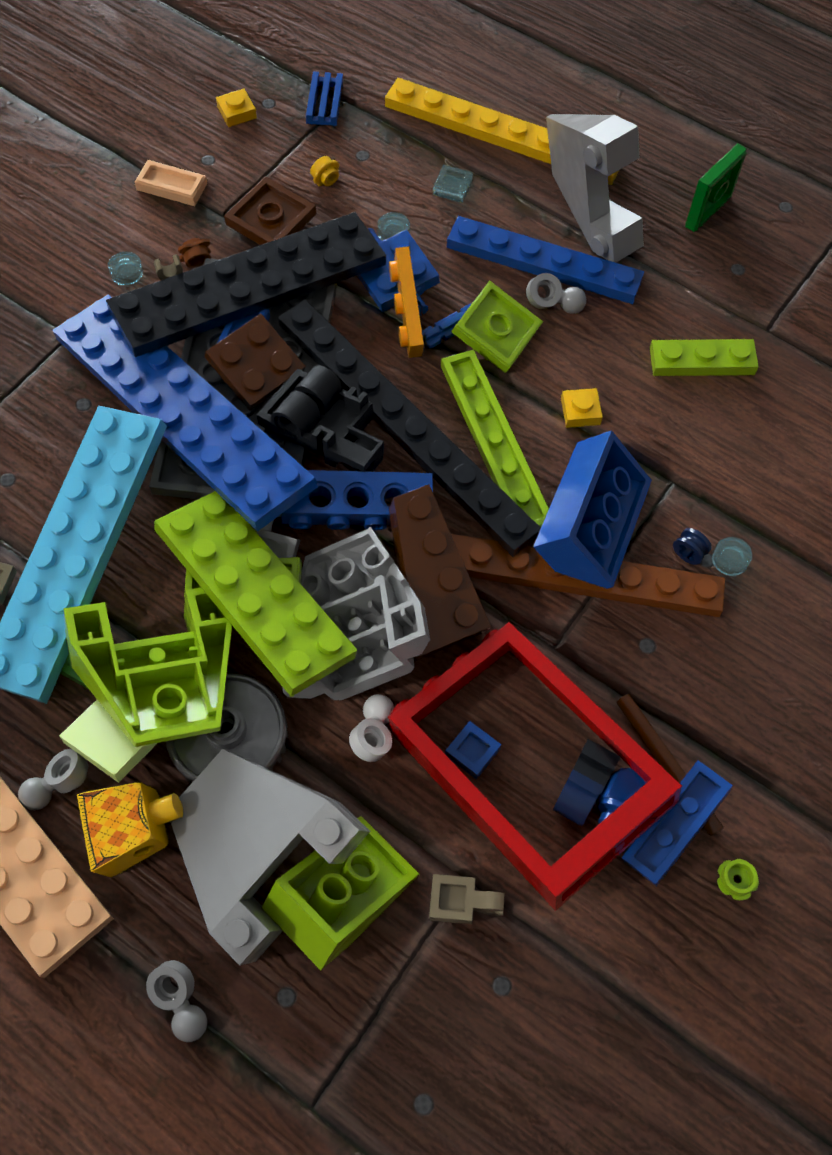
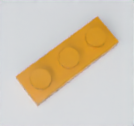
M409 246L395 248L394 261H389L391 282H397L399 292L394 294L396 315L402 314L404 325L399 326V340L401 347H407L408 358L421 357L424 342Z

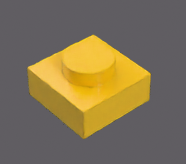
M245 89L216 97L217 107L228 127L257 118L256 109Z
M597 388L562 391L561 402L566 428L601 425L603 417Z

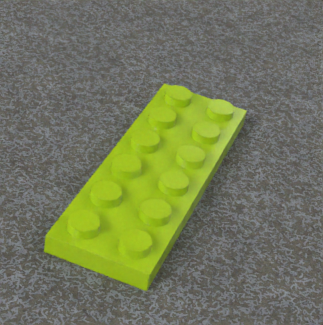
M216 491L154 521L156 533L290 697L356 658L357 649L250 524Z

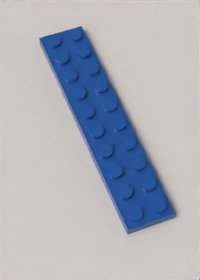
M109 294L95 301L91 306L67 319L52 330L56 339L133 413L161 419L167 425L161 440L257 531L261 530L318 487L316 478L169 347L165 346L134 357L108 310L106 300L112 298Z

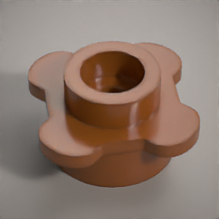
M192 238L185 241L178 248L181 254L179 256L180 261L185 262L189 268L204 265L206 258L211 259V250L208 248L211 244L209 239Z

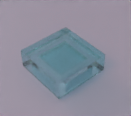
M443 164L433 186V195L463 203L473 181V172Z

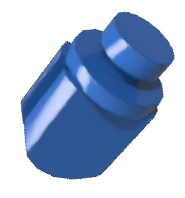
M621 768L610 776L598 800V809L601 812L598 820L599 824L646 784L633 769Z

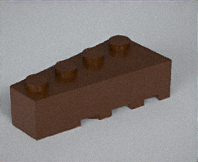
M428 484L394 497L389 507V514L399 570L425 607L430 641L423 653L413 657L415 662L480 635L488 630L491 625L430 485Z

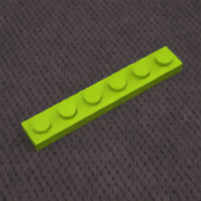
M474 349L442 358L441 369L492 481L532 520L542 527L549 508Z

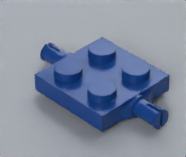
M368 228L386 254V265L357 275L381 312L394 307V294L399 292L397 282H391L389 261H394L395 248L409 246L419 315L422 316L421 311L424 315L428 311V306L420 296L425 290L440 283L439 274L407 229L381 241L374 229Z

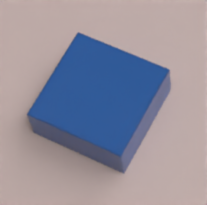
M469 721L445 750V755L477 779L501 750L502 744Z

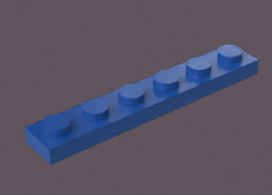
M461 216L457 217L447 238V248L534 275L550 273L556 276L561 283L630 304L634 303L645 272Z

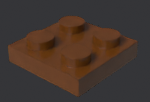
M265 176L224 215L227 226L257 244L263 245L301 231L317 213L315 204Z
M261 313L205 351L206 360L249 411L276 393L297 369L305 371L306 368Z

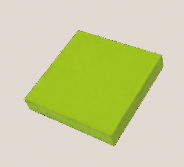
M489 280L451 332L506 373L543 321Z

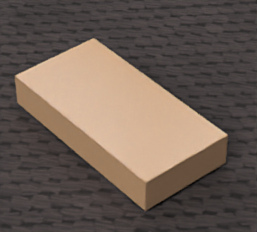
M147 160L135 180V186L138 191L195 206L207 186V179L202 174Z

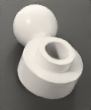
M376 694L366 700L363 706L365 719L351 731L349 736V743L353 752L360 759L367 762L378 761L392 747V736L385 724L389 722L388 716L391 715L394 704L385 695Z

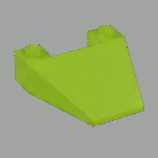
M202 588L185 590L184 619L188 632L117 644L113 642L105 602L64 608L65 633L72 669L135 747L220 731L232 624Z

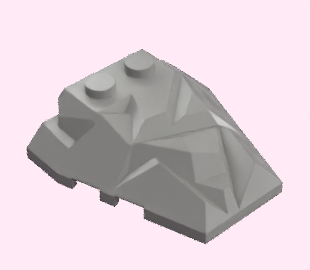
M370 527L305 556L301 585L355 646L357 654L355 659L291 698L311 699L325 693L333 700H344L411 673L414 668L413 657L422 654L430 641L425 607L374 530ZM283 688V693H284L287 697H290V695H289V694L286 692V690Z

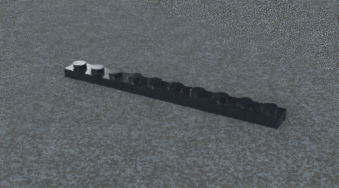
M305 299L278 317L279 326L318 365L327 367L337 375L343 390L349 391L351 387L357 388V398L362 392L368 393V401L373 403V419L427 473H432V478L512 557L537 538L541 527Z

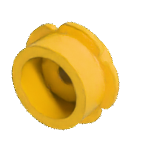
M323 156L316 160L310 169L313 182L318 186L323 184L326 187L333 185L339 178L338 168L340 165L338 161L332 160L329 156Z

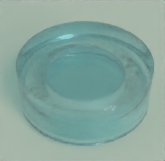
M389 212L382 215L378 220L377 230L381 241L406 229L410 233V222L401 213Z
M119 252L113 255L108 262L110 276L117 284H133L143 275L141 260L135 253Z
M727 537L720 540L712 554V561L716 569L729 576H736L745 572L752 560L750 546L742 539L736 537Z

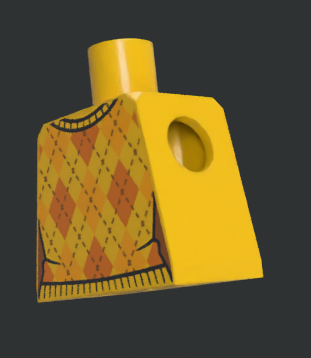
M131 783L77 794L90 870L107 877L116 876L165 848L168 844L165 823L183 817L182 803L177 794L173 793L159 798L156 789L143 783Z

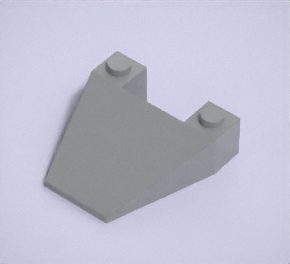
M550 114L547 116L552 175L591 250L598 256L617 263L644 246L642 217L610 201L608 176L640 158L638 126L616 115Z
M222 749L179 797L183 807V817L170 821L208 932L239 966L256 962L283 931L262 909V905L253 895L297 845L305 839L329 864H342L371 832L341 802L226 749Z

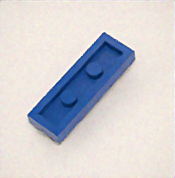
M697 760L680 782L682 789L678 803L637 838L622 856L624 862L656 887L733 788L732 784L699 760Z

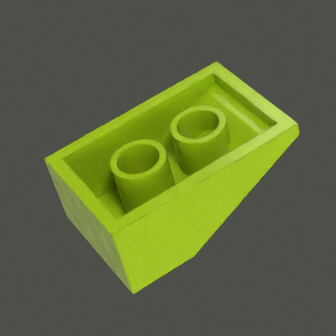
M362 816L357 819L371 832L342 864H329L315 850L275 881L262 906V909L320 970L324 969L347 949L419 875Z

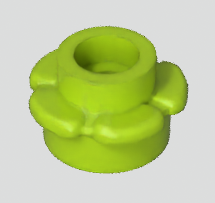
M726 860L718 868L719 878L717 879V884L723 894L731 895L734 900L743 901L750 898L752 891L757 890L759 885L757 871L746 860ZM734 876H739L741 882L736 883L733 879Z

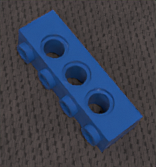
M307 470L316 478L318 487L282 513V524H289L294 529H308L312 525H327V528L332 530L348 529L350 525L364 526L365 529L371 527L374 531L384 530L387 526H391L389 506L385 503V499L397 497L428 484L433 492L432 473ZM314 496H323L329 501V504L325 507H316L310 502V499ZM357 496L366 502V506L355 508L347 500L350 497Z

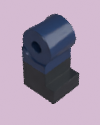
M587 739L553 811L582 827L591 809L596 805L621 756Z

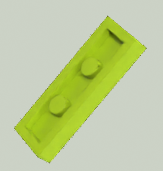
M754 339L652 340L650 345L653 376L755 375L759 367Z

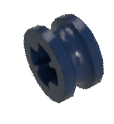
M693 528L684 529L680 535L681 537L677 538L673 543L675 553L682 560L692 565L700 564L704 555H707L712 549L708 538Z

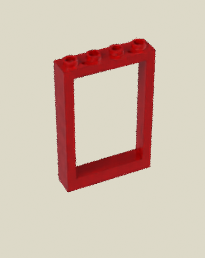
M510 622L499 630L494 629L490 631L478 647L470 653L464 652L458 656L451 668L441 676L436 675L430 678L418 694L410 700L405 699L399 702L392 710L391 715L388 716L392 735L555 911L679 801L682 785ZM508 651L512 652L646 782L645 785L552 866L541 857L417 725L418 722Z

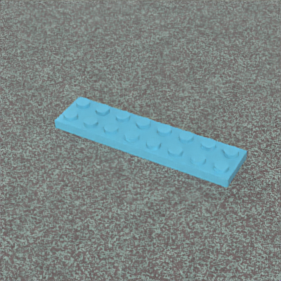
M98 405L0 621L1 690L47 704L69 654L65 633L64 608L89 605L167 428V425L161 419Z

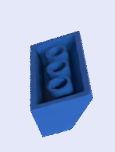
M612 430L577 442L533 546L555 572L606 589L614 586L652 481Z

